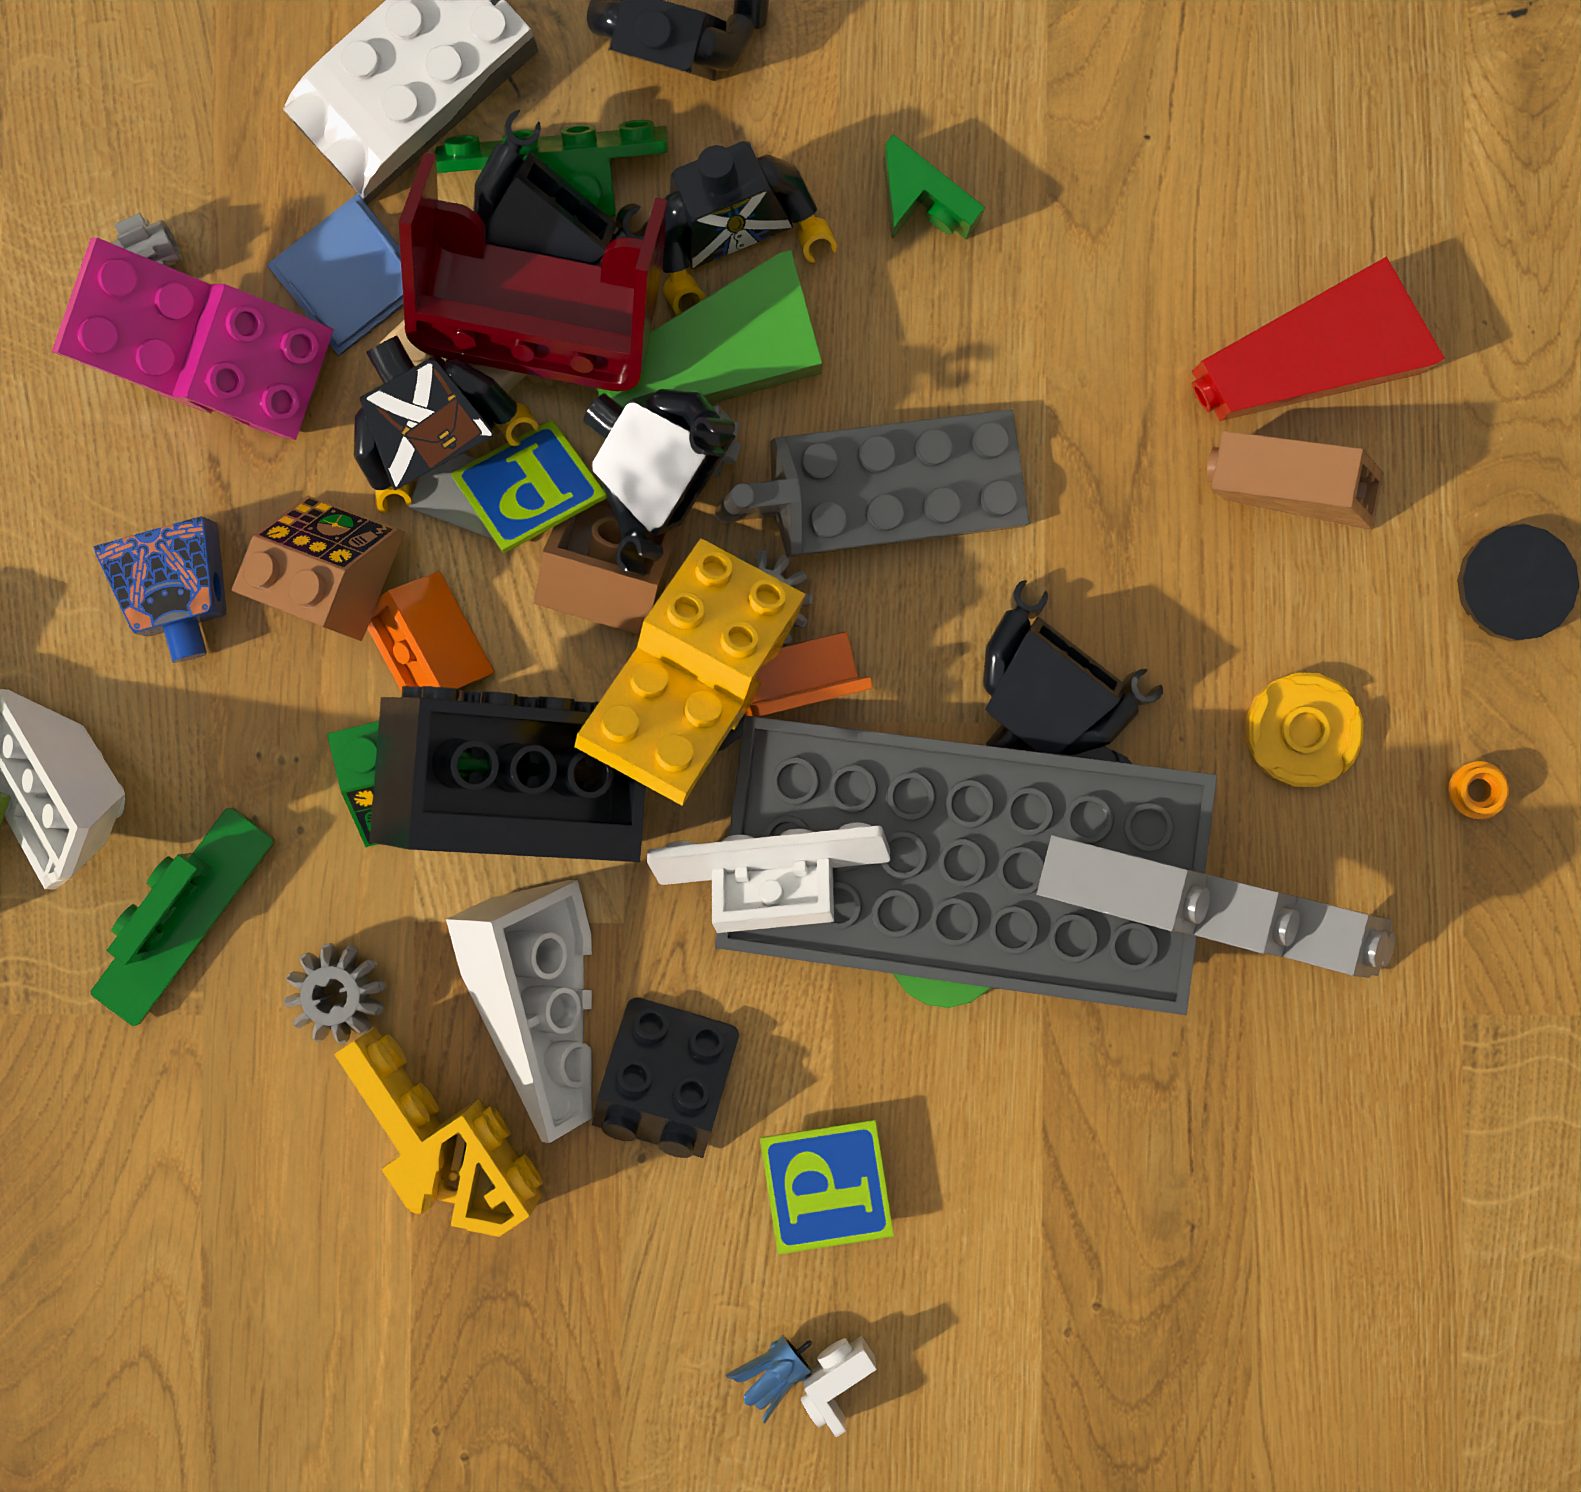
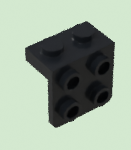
M643 998L631 999L627 1003L597 1096L592 1126L602 1128L606 1135L617 1140L633 1141L636 1138L656 1144L664 1153L674 1157L688 1158L693 1155L703 1158L738 1042L739 1032L737 1028L731 1024Z

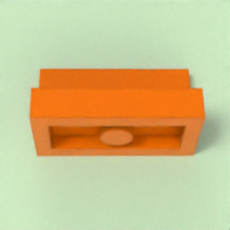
M440 571L390 589L379 597L367 629L401 692L402 686H433L462 689L495 673Z
M848 632L783 646L778 656L768 662L767 665H763L756 674L755 678L761 681V686L745 712V716H764L873 689L870 677H858Z

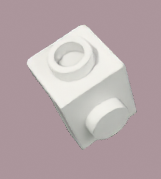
M862 1336L851 1343L846 1338L840 1339L823 1350L817 1357L819 1364L811 1369L812 1372L806 1375L804 1380L806 1394L801 1397L804 1408L818 1428L827 1424L836 1438L847 1430L845 1415L834 1398L877 1370L875 1355Z

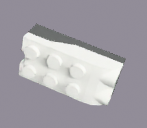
M385 0L301 78L290 93L283 110L368 205L415 163L424 152H427L534 56L538 52V48L531 28L505 0Z

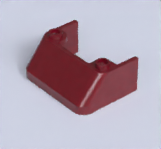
M424 152L399 219L404 323L408 340L417 349L432 356L440 355L442 358L459 359L467 363L610 391H626L634 388L640 381L645 363L662 272L668 200L655 197L644 239L619 238L613 240L604 250L601 266L486 244L485 224L477 213L465 205L438 200L436 154Z

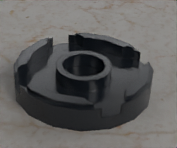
M1526 524L1501 527L1479 539L1475 546H1472L1464 556L1457 579L1460 603L1467 615H1471L1474 622L1480 625L1479 628L1489 636L1508 641L1539 638L1559 627L1574 608L1579 589L1577 565L1565 543L1545 529Z

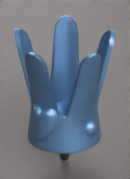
M782 1335L778 1340H774L771 1343L770 1349L766 1353L725 1375L736 1382H744L767 1370L745 1393L743 1399L746 1405L751 1406L755 1404L759 1410L764 1409L774 1399L763 1416L764 1424L791 1386L797 1381H804L806 1375L812 1372L801 1355L812 1345L810 1340L796 1349Z

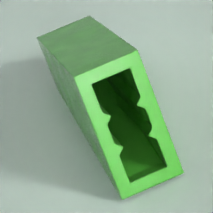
M788 250L775 255L651 331L639 383L634 388L626 391H610L597 388L598 395L607 394L625 408L631 399L651 392L655 393L659 389L699 391L712 404L821 374L822 361L792 251Z

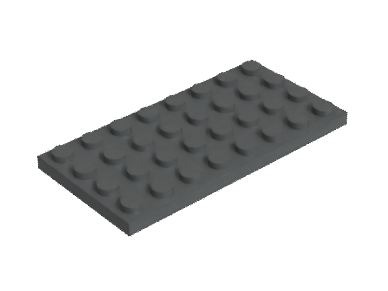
M745 716L729 836L747 835L753 838L780 836L784 831L790 829H806L812 832L838 830L841 826L849 823H865L883 828L890 848V861L833 868L834 922L716 933L715 948L1187 1015L1196 935L1168 931L1036 894L1051 835L1205 873L1217 775Z

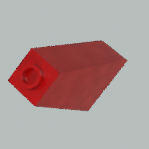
M1386 256L1202 360L1192 370L1196 378L1192 382V388L1201 406L1207 412L1214 410L1219 420L1223 421L1420 375L1445 358Z

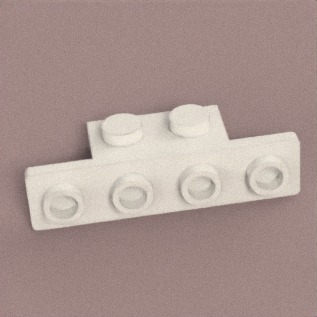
M849 823L841 826L838 830L812 832L806 829H790L784 831L780 836L753 838L747 835H732L724 838L722 842L695 844L689 841H674L668 843L664 848L647 850V863L659 884L668 885L712 880V924L717 933L834 922L833 868L890 861V848L883 828L865 823Z

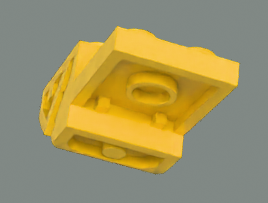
M700 538L644 619L637 648L578 732L575 747L674 802L683 805L730 730H735L754 700L761 686V681L757 680L755 676L763 665H767L768 662L778 656L799 615L806 594Z
M377 1028L354 1040L334 1054L399 1151L381 1170L407 1209L413 1213L422 1214L428 1211L437 1200L454 1203L451 1226L497 1237L502 1236L530 1217L543 1195L538 1188L543 1184V1180L528 1156L523 1154L518 1158L505 1139L511 1133L505 1120L494 1106L491 1105L485 1109L478 1098L440 1124L434 1116L439 1112V1107L432 1094L422 1083L413 1084L402 1067L407 1063L402 1049L391 1035L386 1034L382 1037ZM448 1175L451 1181L457 1180L460 1176L458 1187H452L446 1182Z

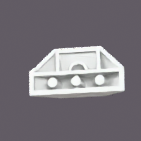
M0 689V792L11 796L5 818L44 889H57L69 880L107 843L116 818H119L124 810L125 792L83 725L10 690Z

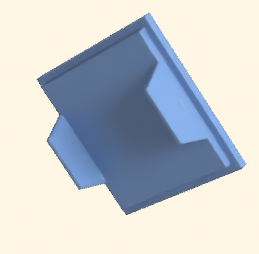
M358 193L267 264L309 319L334 329L329 344L339 356L403 306L400 246Z

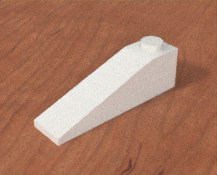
M578 880L562 881L489 898L447 918L446 921L460 974L541 1141L551 1143L592 1118V1049L584 1043V1009H592V990L584 989V955H592V935Z

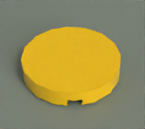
M1291 673L1271 681L1254 697L1245 718V742L1253 762L1269 778L1289 787H1318L1329 783V781L1336 779L1340 774L1345 773L1354 764L1363 744L1364 719L1359 707L1355 705L1353 698L1348 694L1350 692L1340 682L1320 673Z

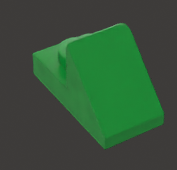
M894 134L885 144L883 161L891 237L894 238L920 204L927 208L925 216L935 227L948 235H952L956 231L963 238L967 239L980 223L985 207Z

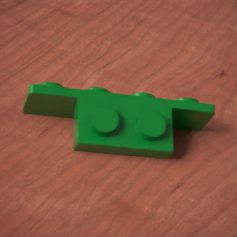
M651 120L626 121L619 125V130L596 132L595 126L574 125L563 128L561 135L539 137L534 143L523 146L519 155L523 160L530 151L607 216H616L610 158L667 153V127H654V122ZM516 130L512 132L518 139L527 140L532 136L534 130ZM458 135L447 138L444 141V145L436 147L434 153L437 160V173L483 169L496 144H504L507 138L506 135L502 136L503 140L480 142L479 137L476 135Z
M226 808L193 853L177 854L174 859L170 856L163 859L147 880L146 884L152 889L140 906L130 905L113 925L111 932L117 937L106 951L115 958L91 989L92 997L131 1026L141 1024L275 843L274 837L235 808Z

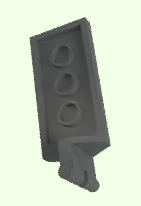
M1013 409L776 437L770 441L771 481L737 484L715 508L716 518L722 523L775 516L787 558L1021 528L1030 524Z

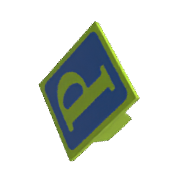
M553 420L540 425L537 431L533 429L518 437L520 445L512 446L506 443L450 473L503 554L607 498L604 490Z
M876 1119L760 1137L778 1255L894 1237Z

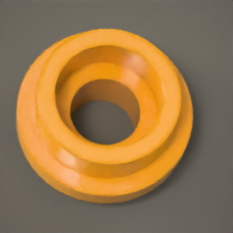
M1474 761L1462 765L1454 772L1449 782L1448 794L1451 804L1461 815L1471 819H1487L1495 816L1503 809L1508 800L1509 786L1504 773L1498 767L1488 762ZM1476 779L1480 780L1485 786V795L1479 801H1474L1468 793L1470 783Z

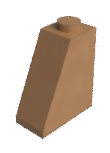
M1222 431L1219 447H1213L1207 463V479L1209 482H1212L1211 489L1224 500L1373 530L1384 473L1362 448Z

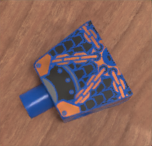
M200 516L93 546L96 557L134 634L148 637L164 633L172 663L192 660L207 654L199 623L226 615L219 530L216 522Z

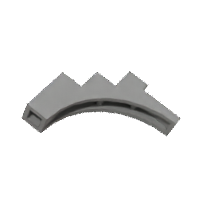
M1053 835L1050 838L1036 894L1168 931L1196 935L1258 953L1282 956L1358 977L1370 978L1371 975L1379 976L1381 966L1386 967L1389 964L1395 947V933L1390 932L1392 919Z

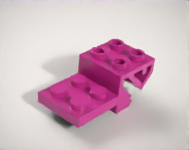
M95 237L90 238L52 353L158 392V395L210 414L216 411L242 425L282 438L296 440L334 329L227 284L206 283Z

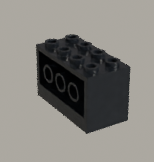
M402 686L401 697H381L370 842L408 850L640 862L646 786L575 747L578 732L599 702L575 701V699L557 697H524L512 693L460 691L459 697L460 689L433 686Z

